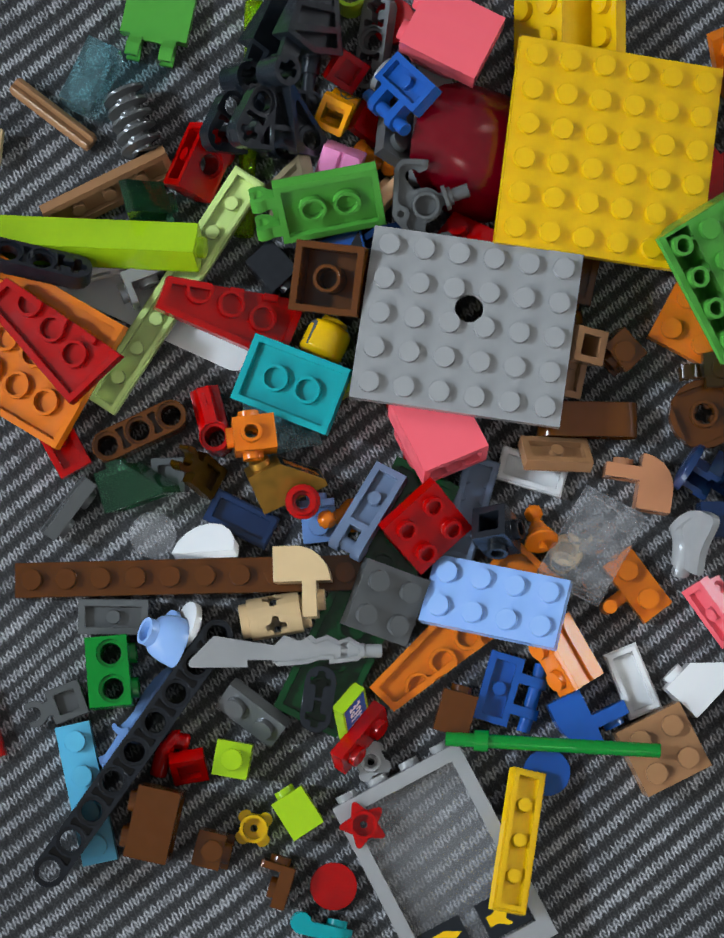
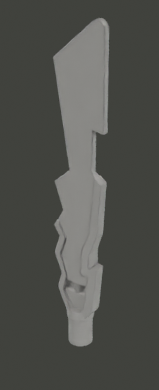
M283 635L275 645L213 636L190 659L188 664L191 668H248L247 661L272 660L277 667L308 665L319 660H329L330 665L356 662L361 658H382V644L359 643L351 637L337 640L329 635L317 639L309 635L300 641Z

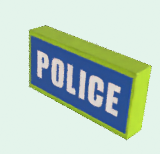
M357 683L352 684L333 706L340 740L368 708L365 688Z

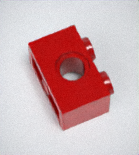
M189 122L162 184L194 202L211 204L221 188L223 175L232 164L235 155L213 153L205 150L201 145L199 136L203 122ZM213 130V134L216 136L215 143L221 141L217 136L219 130ZM204 157L206 164L204 170L202 171L200 164L202 158Z

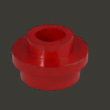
M296 485L286 495V509L290 515L297 519H309L320 508V496L310 485ZM300 496H307L309 498L310 504L307 508L301 509L297 506L296 501Z

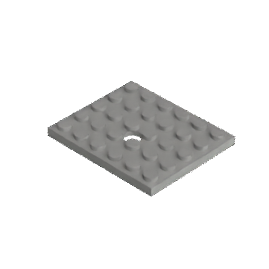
M375 225L349 399L559 429L584 255L494 244L491 241ZM473 296L482 303L483 313L476 321H462L456 314V303L462 297Z

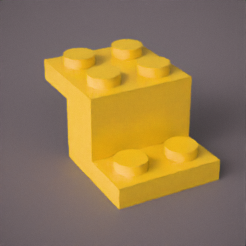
M514 0V66L518 38L521 35L626 53V0Z

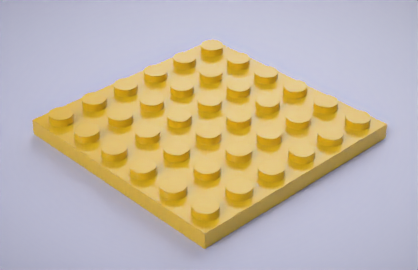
M521 35L518 38L493 243L582 254L585 259L672 272L655 239L668 225L708 201L723 69Z

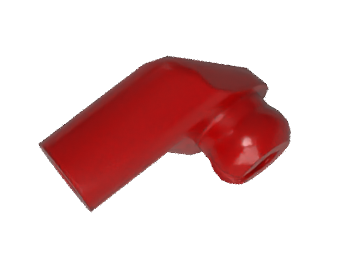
M181 729L172 730L156 748L150 774L158 778H165L169 769L168 753H173L175 749L179 751L188 749L191 736L188 733H182Z

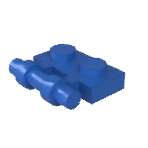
M397 51L375 76L381 83L376 91L367 89L363 93L362 98L367 103V108L374 115L381 116L384 119V124L392 132H398L401 136H406L411 131V125L407 122V116L410 112L420 118L441 95L442 91ZM395 96L398 101L391 107L390 100Z
M491 650L473 718L507 727L510 714L520 717L516 730L530 734L533 721L537 722L540 712L536 709L541 692L545 691L547 687L546 673L541 664L535 663L532 676L522 673L526 659ZM519 684L528 686L523 706L513 704Z

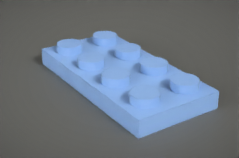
M446 555L440 557L433 564L429 577L430 584L418 619L420 623L551 651L557 650L573 585L571 580Z

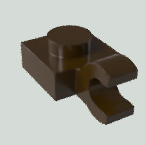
M714 352L702 353V364L691 363L678 367L679 382L704 379L705 389L724 387V364L719 363Z

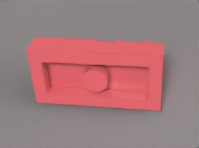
M707 575L687 587L681 593L720 647L724 649V582L719 575L711 579Z

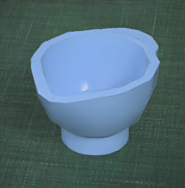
M170 610L166 615L160 616L157 619L147 617L139 627L137 634L138 643L146 646L148 653L157 661L173 668L179 662L186 648L189 637V624L187 619L181 617L180 612Z

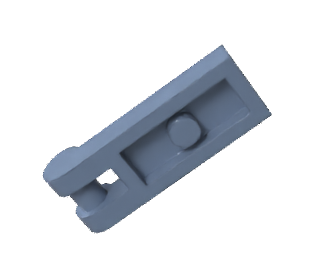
M376 461L331 535L328 546L336 551L341 549L346 551L351 559L360 563L366 556L369 545L380 529L377 524L389 514L408 482L407 476ZM351 529L360 532L356 541L348 537Z

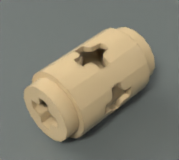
M287 592L248 599L246 604L238 605L240 625L244 639L252 638L253 641L264 640L283 635L303 633L305 628L313 627L312 619H305L303 617L302 594L298 592ZM276 600V605L269 606L270 601ZM281 626V631L275 632V627Z

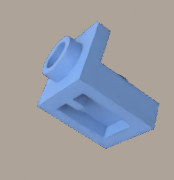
M318 493L321 501L318 512L309 519L301 520L304 545L329 543L330 537L337 527V524H335L332 528L324 529L319 526L317 516L320 512L326 510L335 511L334 498H327V493ZM307 496L306 500L299 501L301 509L307 508L310 504Z

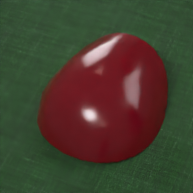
M463 83L443 84L438 87L442 91L441 95L420 118H417L411 139L410 158L428 159V169L421 173L414 169L412 171L421 188H432L438 193L441 192V185L451 189L465 183L467 184L471 197L456 201L455 205L451 206L452 210L449 211L446 205H444L442 210L449 215L457 212L479 223L495 221L511 98L489 88L476 85L471 88Z

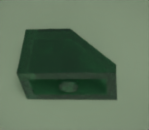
M132 179L119 181L130 220L175 222L173 214L179 212L174 192L167 194L164 182Z
M125 458L110 461L105 464V470L94 473L105 514L125 512L180 492L179 485L141 462L127 463Z

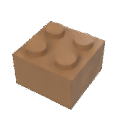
M672 701L662 706V708L654 710L611 732L615 741L661 744L660 758L623 756L642 794L646 797H651L712 766L679 701Z

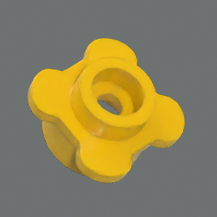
M248 809L242 810L238 815L240 827L235 835L237 842L240 844H246L247 842L256 843L259 847L267 846L270 842L268 829L273 822L272 816L268 812L255 814ZM256 825L257 831L253 832L251 826Z

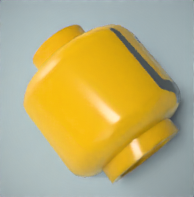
M324 315L322 319H314L310 322L300 342V349L339 364L350 344L351 338L346 331L347 326L342 321L328 315Z

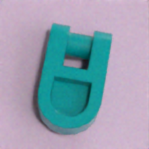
M303 911L295 912L290 918L291 928L296 933L315 938H352L354 931L347 929V921L327 917L326 924L312 921L311 917Z

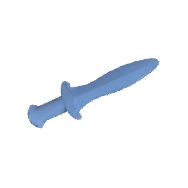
M171 667L165 668L153 679L140 697L134 711L125 722L119 726L115 723L112 724L113 730L118 735L107 752L98 757L102 768L171 673ZM136 741L130 742L135 745H140V743Z

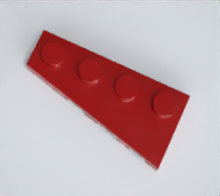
M174 276L166 277L153 308L160 313L247 351L250 348L255 333L290 345L302 315L301 311L288 309L289 298L269 293L262 294L245 291V289L217 286L208 282Z
M6 277L0 283V324L69 404L75 405L124 358L119 352L11 279Z

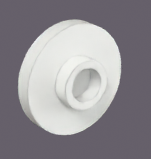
M188 602L180 611L181 617L187 619L189 624V637L186 647L193 642L202 625V608L194 602Z

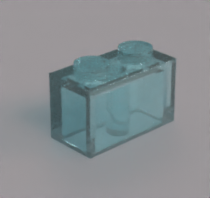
M88 35L59 94L64 107L89 119L96 120L103 105V100L109 93L123 65L124 59L120 49Z

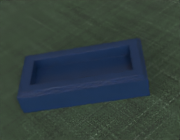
M221 489L217 490L203 517V520L209 523L222 524L233 535L263 550H266L281 520L270 513L264 515L262 509Z

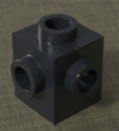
M506 503L473 509L472 541L475 547H478L488 559H504L508 555L521 553V539L525 537L524 524L520 518L516 517Z

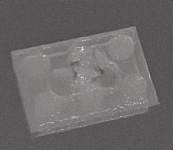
M586 484L558 533V542L552 543L537 570V574L571 580L573 584L571 593L599 608L646 524L648 516Z

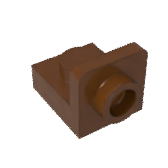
M272 853L270 858L263 857L260 866L280 872L279 878L272 876L266 897L272 898L271 908L284 911L297 867L290 865L291 858Z

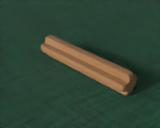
M22 78L14 81L9 91L15 98L83 150L89 151L95 145L97 137L92 131Z

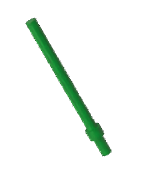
M475 730L474 733L446 732L445 746L473 747L474 751L488 752V748L651 758H660L661 744L497 735L489 734V730Z

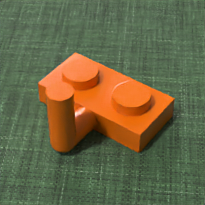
M631 547L602 567V570L618 590L600 604L599 609L602 614H613L617 608L627 602L644 624L673 603Z

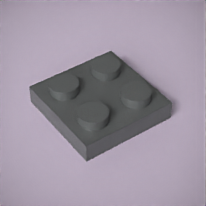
M364 557L340 623L407 647L430 581Z

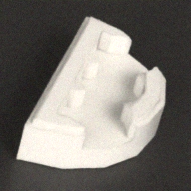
M209 523L197 526L187 532L176 543L172 555L175 559L238 557L239 545L228 528L222 524Z

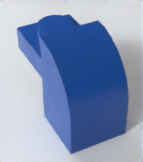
M580 690L545 704L557 730L569 739L604 740L598 728L603 726L605 731L613 729L624 723L622 716L630 713L624 700H618L590 713Z

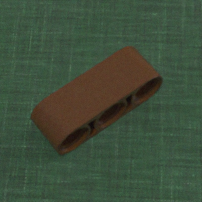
M176 400L162 401L97 433L92 440L93 453L106 464L121 462L181 433L188 425V413L183 405ZM177 409L181 412V419L176 425L169 426L164 424L163 415L167 410ZM137 424L148 425L150 431L147 438L141 441L132 438V430ZM110 438L117 440L118 448L113 455L105 456L101 453L100 448L103 441Z
M563 401L560 428L553 429L537 426V436L587 438V440L637 439V403Z

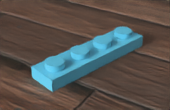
M91 720L55 728L71 811L101 771ZM90 800L83 805L81 813L86 820L95 821L101 817L102 806L99 802ZM110 815L81 854L83 867L119 858ZM76 832L78 845L80 846L81 836Z

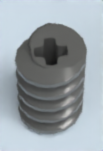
M141 82L120 86L107 94L103 100L104 106L110 109L108 111V118L114 122L112 130L115 134H118L116 142L122 147L120 150L121 157L126 160H133L162 146H153V142L160 139V133H149L148 131L156 126L155 120H144L146 116L151 114V108H140V105L148 99L145 94L136 95V92L143 88Z

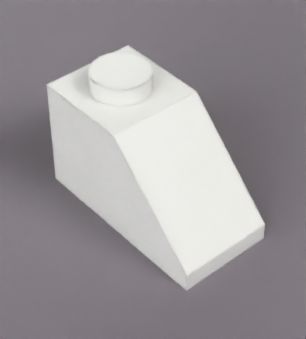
M724 662L685 663L682 667L677 663L664 676L663 679L667 683L661 689L674 701H679L684 711L692 718H698L724 690Z

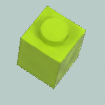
M218 738L211 774L247 780L249 778L254 744Z
M290 783L274 794L277 801L272 803L271 806L294 841L324 822L325 819L302 784L295 788Z

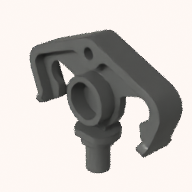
M403 158L396 163L394 168L393 218L402 229L426 232V224L438 218L444 205H446L449 211L452 210L451 206L455 205L456 201L471 197L467 184L465 183L451 189L441 185L440 193L428 187L413 189L405 178L406 172L410 169H414L418 173L427 170L429 160ZM448 231L440 233L441 235L453 236Z

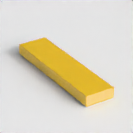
M515 766L509 768L488 909L519 916L526 915L546 780L545 773Z

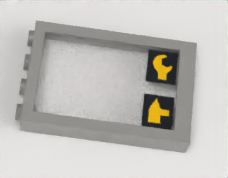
M445 740L429 748L431 755L419 761L415 755L398 764L400 771L388 777L386 772L381 773L367 781L369 788L357 794L353 788L335 798L338 804L333 806L332 810L340 825L351 818L353 802H357L365 810L377 807L382 808L378 824L385 833L384 838H369L363 847L358 849L353 834L345 831L344 833L399 938H551L558 934L532 882L530 883L526 915L519 916L488 909L501 823L461 747L445 746ZM362 821L360 823V826L362 828H365L367 826V823L365 821Z

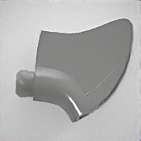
M693 510L683 513L670 525L672 536V575L682 579L687 578L690 573L704 576L707 552L720 525L719 516L709 511Z

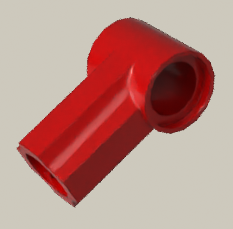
M207 385L196 388L189 393L199 429V441L210 455L223 457L232 450L227 449L226 434L224 442L217 447L209 446L208 442L212 433L216 431L225 433V428H230L219 385Z

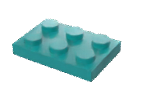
M255 333L230 398L267 413L274 412V415L328 436L352 377L353 370Z

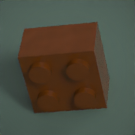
M297 239L288 309L361 319L371 249Z
M151 782L141 783L138 788L131 790L127 811L132 812L130 823L123 826L119 846L125 847L123 856L166 865L172 859L187 790Z

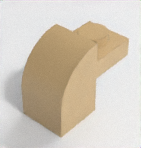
M272 546L273 582L277 585L302 584L303 617L305 619H320V610H326L325 589H319V583H333L329 566L320 555L307 547Z

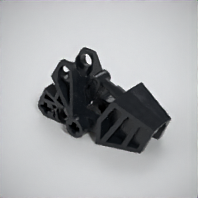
M264 0L238 39V42L247 48L243 61L227 64L220 71L219 83L224 92L217 95L200 128L201 145L209 152L231 155L248 154V150L258 151L260 158L292 160L294 155L298 154L319 157L323 145L326 143L327 136L310 111L317 110L321 102V96L315 92L316 78L320 74L321 60L343 56L339 0ZM301 74H303L302 89L299 90L294 84L297 83ZM228 97H232L237 104L232 116L225 109ZM213 130H219L217 136L221 139L220 142L215 143L216 136L213 134ZM308 130L314 134L316 140L312 150L303 143L304 133ZM278 148L285 149L287 151L285 153H282Z

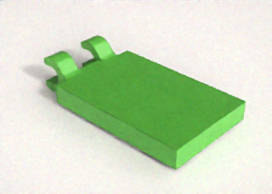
M126 0L120 27L121 35L129 36L124 54L127 55L126 60L140 62L144 42L161 45L158 54L159 66L173 68L177 46L188 48L197 0Z
M375 161L272 180V189L261 186L248 189L252 214H260L268 210L273 212V216L261 214L255 217L257 236L261 242L283 236L284 244L295 243L297 239L311 240L386 224Z

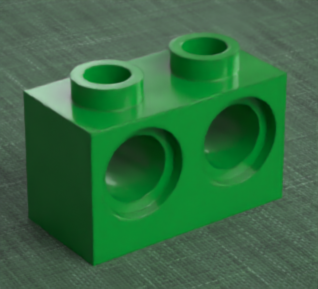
M127 634L84 638L89 709L95 711L136 707L135 698L141 697L139 677H133L132 663H138L136 642H131ZM109 646H119L121 650L120 659L116 663L107 664L103 657L104 651ZM120 680L124 686L123 694L117 699H109L106 694L107 685L111 681Z

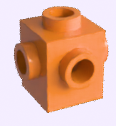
M250 409L237 413L238 416L231 417V427L225 428L227 449L234 448L235 458L243 457L244 462H256L263 460L264 455L277 454L278 443L274 412L259 414L258 410ZM253 434L255 437L249 438L246 435Z

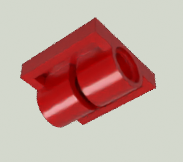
M431 477L377 524L393 546L421 575L472 529L469 522Z

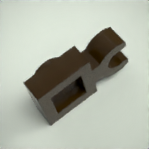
M180 444L178 448L185 454L184 461L171 460V467L174 470L186 472L182 482L202 498L212 500L228 470L208 453L197 452L192 446Z

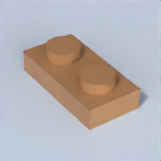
M521 435L517 445L524 470L591 473L594 464L587 438Z

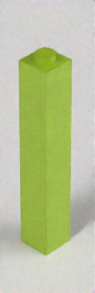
M0 215V237L81 255L90 260L92 267L199 272L202 258L206 259L208 254V240L202 236L199 223ZM2 253L3 256L10 260L16 258L14 254ZM36 261L33 263L34 265H50L46 261Z

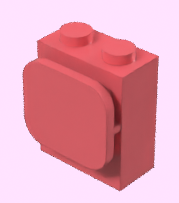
M414 0L412 8L415 9L411 20L404 19L396 35V38L400 40L399 52L408 56L414 64L442 78L455 79L473 88L504 28L506 18L471 0Z
M395 405L388 406V418L394 428L395 439L409 466L416 471L422 484L429 477L436 481L487 459L489 444L474 417Z

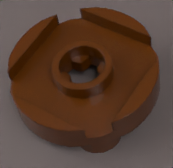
M704 379L695 380L680 388L670 401L668 412L670 428L676 438L688 448H694L701 444L706 446L705 449H711L724 443V387L705 389ZM702 405L704 410L711 409L712 415L708 417V424H704L702 420L697 421L694 415L698 412L697 406Z

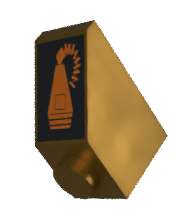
M276 454L270 457L264 455L263 460L250 462L249 466L244 468V472L264 515L285 506V498L288 491L296 485H310L316 491L328 486L319 469Z

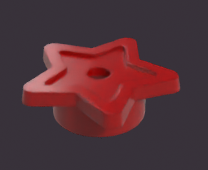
M357 802L352 803L351 818L343 822L339 828L353 834L358 849H361L369 838L385 837V833L378 824L382 808L377 807L365 810ZM362 821H365L367 823V826L365 828H362L360 826V823Z

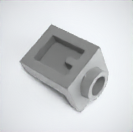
M130 268L120 272L122 283L117 284V288L123 303L131 302L133 310L139 309L140 303L134 289L140 287L143 291L157 286L160 282L159 279L164 276V271Z

